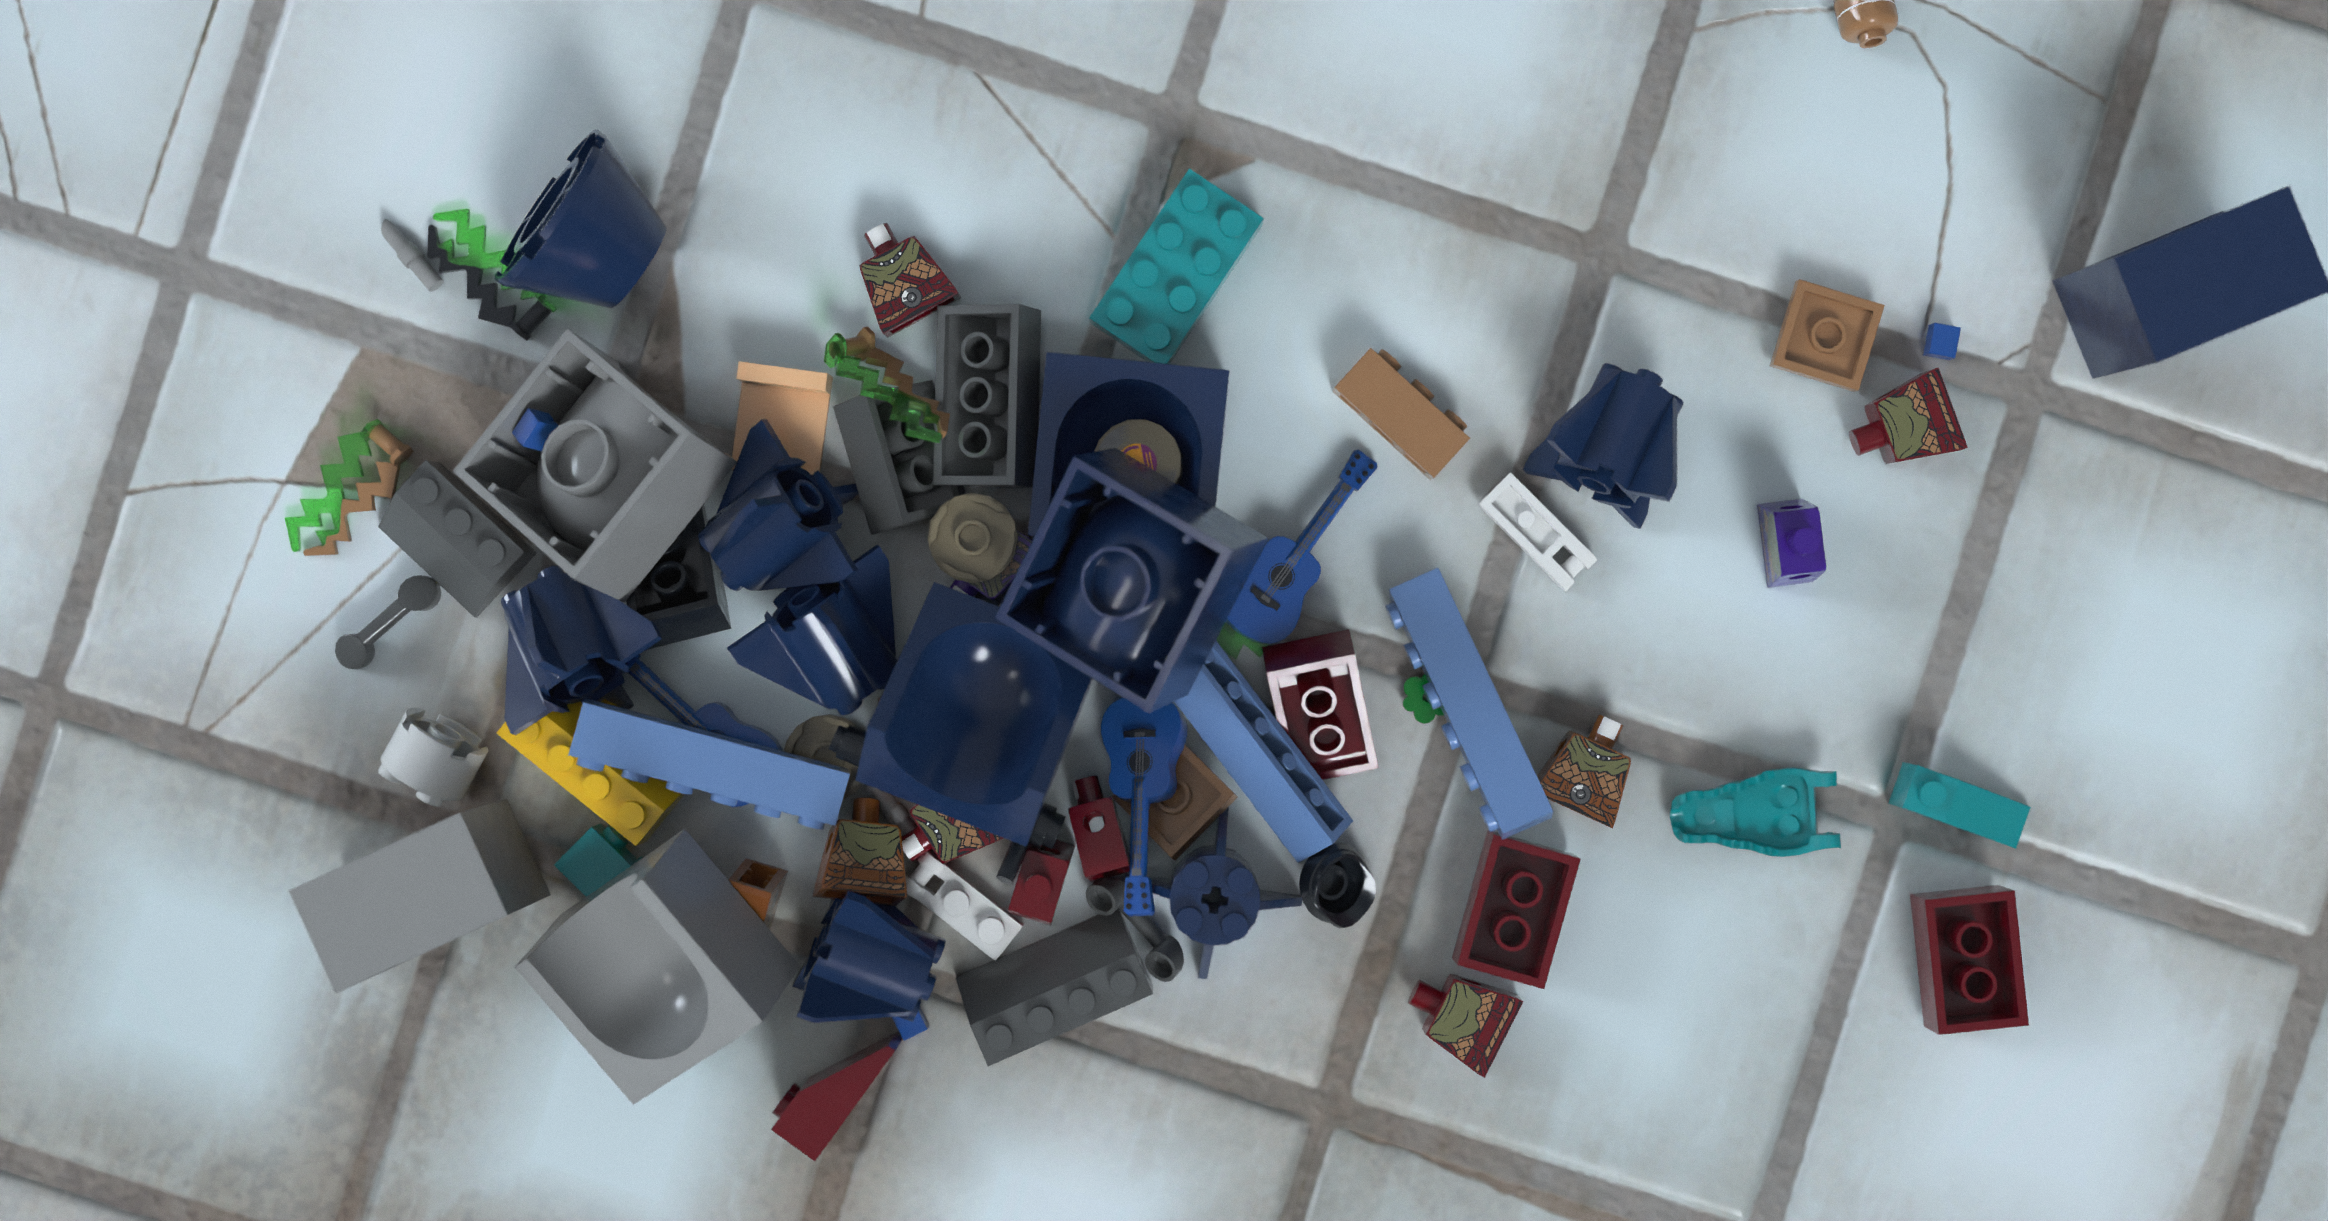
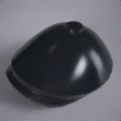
M1334 843L1310 856L1300 873V894L1308 911L1317 919L1331 923L1337 928H1346L1354 925L1364 916L1374 901L1376 885L1373 876L1362 855L1354 847L1345 843Z

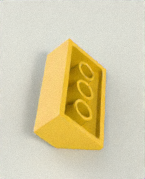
M607 700L601 701L602 703L617 706ZM581 702L567 704L570 712L560 713L552 711L516 736L510 733L506 721L496 734L635 846L648 841L685 795L665 788L667 781L649 777L648 783H641L622 777V769L605 765L603 771H595L578 766L576 764L578 758L568 754L581 712Z

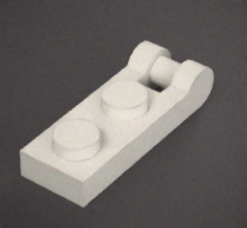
M1511 472L1477 504L1565 592L1575 583L1573 578L1583 568L1588 570L1597 561L1596 557ZM1564 547L1571 556L1560 566L1552 557Z
M928 851L917 859L920 864L911 875L908 873L905 875L907 894L920 901L996 961L1024 924L947 863L943 864L933 852ZM934 874L944 881V884L936 894L925 886Z

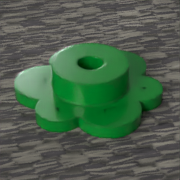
M1425 674L1421 678H1408L1403 686L1404 692L1407 695L1403 700L1404 709L1413 712L1415 719L1423 724L1430 723L1435 718V715H1444L1440 707L1433 710L1429 702L1424 701L1422 698L1424 694L1422 685L1428 683Z

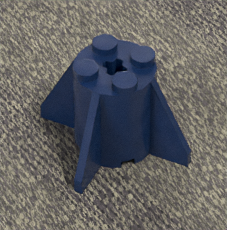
M1604 363L1589 393L1554 423L1548 437L1529 455L1522 470L1529 475L1563 481L1577 492H1579L1583 485L1595 491L1592 497L1593 500L1612 506L1633 528L1641 529L1648 514L1650 498L1670 502L1677 487V417L1684 402L1661 387L1663 379L1650 370L1638 369L1637 373L1634 374L1624 371L1613 364Z
M761 419L749 430L717 513L707 522L706 527L698 535L700 544L710 553L712 559L721 570V579L724 584L734 591H740L742 588L751 591H763L839 582V580L849 579L858 569L836 532L843 524L838 523V517L844 513L843 505L859 494L856 484L833 487L818 470L811 475L807 470L801 468L806 462L788 455L767 419Z
M878 544L853 561L858 571L847 580L788 587L781 592L773 601L777 607L773 615L771 616L766 611L764 615L765 622L727 647L738 665L827 709H836L841 716L856 711L862 705V699L877 689H885L897 663L889 560Z
M551 566L543 569L537 575V580L527 584L520 590L507 593L502 598L501 605L504 609L505 620L509 626L504 719L511 734L516 736L552 711L560 713L570 712L567 704L581 702L583 705L586 698L599 702L607 700L628 710L635 706L623 688L625 680L622 673L624 671L629 673V667L626 662L663 639L655 623L622 601L574 580L569 574L564 573L560 566Z
M1229 807L1219 814L1214 845L1201 846L1186 854L1175 866L1171 879L1147 876L1151 878L1153 894L1170 899V911L1178 929L1193 941L1202 943L1198 978L1207 979L1214 945H1227L1244 938L1248 930L1254 925L1259 910L1302 905L1301 895L1259 890L1256 876L1249 862L1237 851L1226 847ZM1217 886L1220 887L1221 895L1224 897L1217 902H1210L1202 895L1210 894L1212 887Z
M851 891L847 892L843 900L838 898L831 899L821 921V924H824L819 937L814 938L808 958L792 987L804 991L796 1017L812 1023L900 1017L913 1022L919 1010L921 999L927 1001L934 988L936 975L931 974L930 970L933 963H938L943 953L946 939L920 930L896 906L874 904L865 896Z

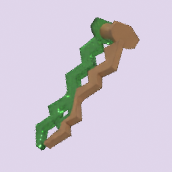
M868 326L863 327L856 337L845 339L840 333H835L826 343L824 362L830 368H835V375L862 381L861 396L891 403L893 407L889 420L906 422V436L940 443L941 438H945L948 431L950 413L937 410L940 401L912 393L913 377L900 373L904 362L876 348L875 333ZM866 360V364L884 367L885 372L882 382L899 386V388L895 389L877 384L880 370L859 366L860 362ZM909 408L922 410V423H936L938 432L919 426L921 412Z
M376 419L367 423L361 432L337 437L344 463L320 465L327 496L323 499H300L306 516L285 517L293 552L301 551L300 527L323 526L321 513H331L335 529L315 531L322 545L305 549L303 554L305 556L338 554L336 541H352L347 519L348 514L351 512L376 510L374 496L393 498L396 492L400 466L414 451L408 444H403L389 432L380 420ZM369 440H372L391 456L390 462L376 461L381 482L356 483L359 500L345 499L341 478L365 477L359 455L372 456L368 443Z

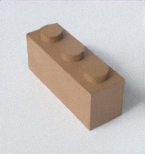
M1370 348L1334 387L1332 392L1431 480L1437 476L1470 439L1463 432L1467 425L1451 410L1447 409L1443 414L1430 401L1434 398V395L1421 382L1414 379L1410 384L1397 371L1401 368V365L1388 352L1381 349L1377 354Z

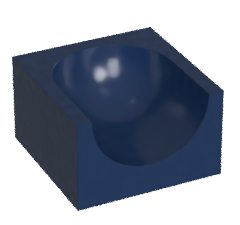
M2290 186L2226 212H2218L2052 281L2092 379L2158 363L2328 293V278Z
M1046 352L1028 535L1033 538L1035 537L1073 457L1094 452L1099 439L1112 426L1126 420H1148L1161 425L1177 441L1183 456V475L1178 485L1216 507L1229 370Z
M1117 448L1077 455L1073 457L995 619L1150 713L1188 695L1255 566L1268 537Z
M933 582L868 724L855 781L1027 847L1083 708L1093 678L995 619L1000 607Z

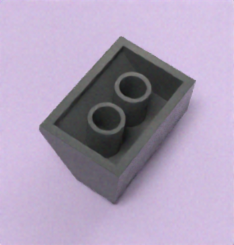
M933 381L914 383L912 393L935 400ZM899 386L863 393L833 406L871 535L930 520L941 505L956 496L966 494L964 486L933 485L935 421L929 418L928 410L896 396Z
M425 460L395 492L378 525V528L475 618L485 610L537 554L535 550L442 463Z

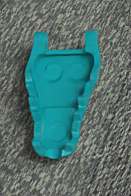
M1795 767L1773 769L1743 780L1726 783L1713 789L1694 790L1678 794L1671 803L1670 822L1673 834L1684 843H1716L1725 847L1752 850L1776 857L1796 856L1822 849L1841 848L1840 833H1818L1815 787L1827 788L1836 786L1837 771H1819Z

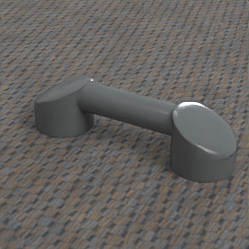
M418 575L406 579L400 585L397 600L358 634H345L337 640L335 654L339 663L349 669H361L368 666L375 655L373 643L411 610L427 611L434 608L441 598L440 585L429 576Z
M1110 877L1095 880L1086 890V900L1089 906L1095 912L1106 916L1113 914L1119 909L1153 947L1145 958V964L1150 974L1163 982L1172 981L1182 970L1184 964V955L1179 942L1173 936H1166L1149 916H1128L1124 912L1125 883L1123 881Z

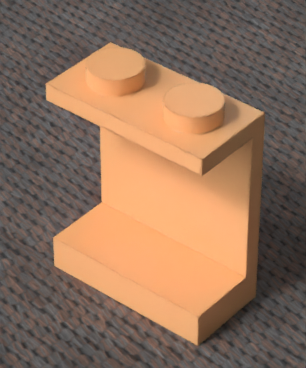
M739 361L736 379L742 382L732 458L736 461L738 460L749 430L761 419H767L788 455L806 462L801 468L807 470L811 475L817 470L821 472L833 377L828 373Z

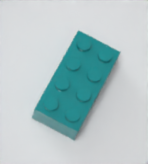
M1189 168L1089 317L1090 324L1145 361L1170 364L1261 229L1264 218Z

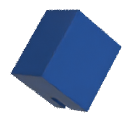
M1939 323L1928 325L1923 356L1945 360L1955 359L1961 327Z
M528 408L512 434L521 446L542 451L547 438L558 427V424L553 422L554 419L549 413Z
M920 1007L913 1022L900 1017H892L903 1041L927 1030L930 1026Z

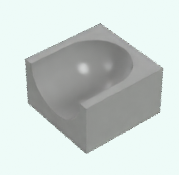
M567 329L453 472L574 580L625 603L736 465L737 461L683 422L627 375L629 370L617 360ZM528 408L549 413L554 419L553 422L558 424V427L547 438L542 451L521 446L512 434Z
M507 799L459 812L289 890L335 993L341 992L551 895Z
M686 829L563 912L515 966L516 970L633 1105L762 1023L801 967Z

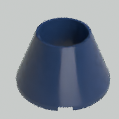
M596 129L589 133L567 157V160L571 163L562 171L557 179L552 177L519 226L500 261L507 268L503 274L499 271L495 274V281L501 285L614 308L631 291L654 258L664 239L667 229L666 225L606 135Z

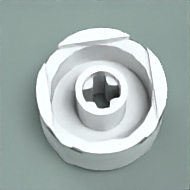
M409 708L406 710L381 756L382 764L378 770L379 774L391 782L404 783L417 790L416 796L421 801L432 806L440 807L444 800H461L488 753L487 746L480 749L478 746L482 739L472 730L449 717L439 714L436 721L423 717L426 712L425 709Z

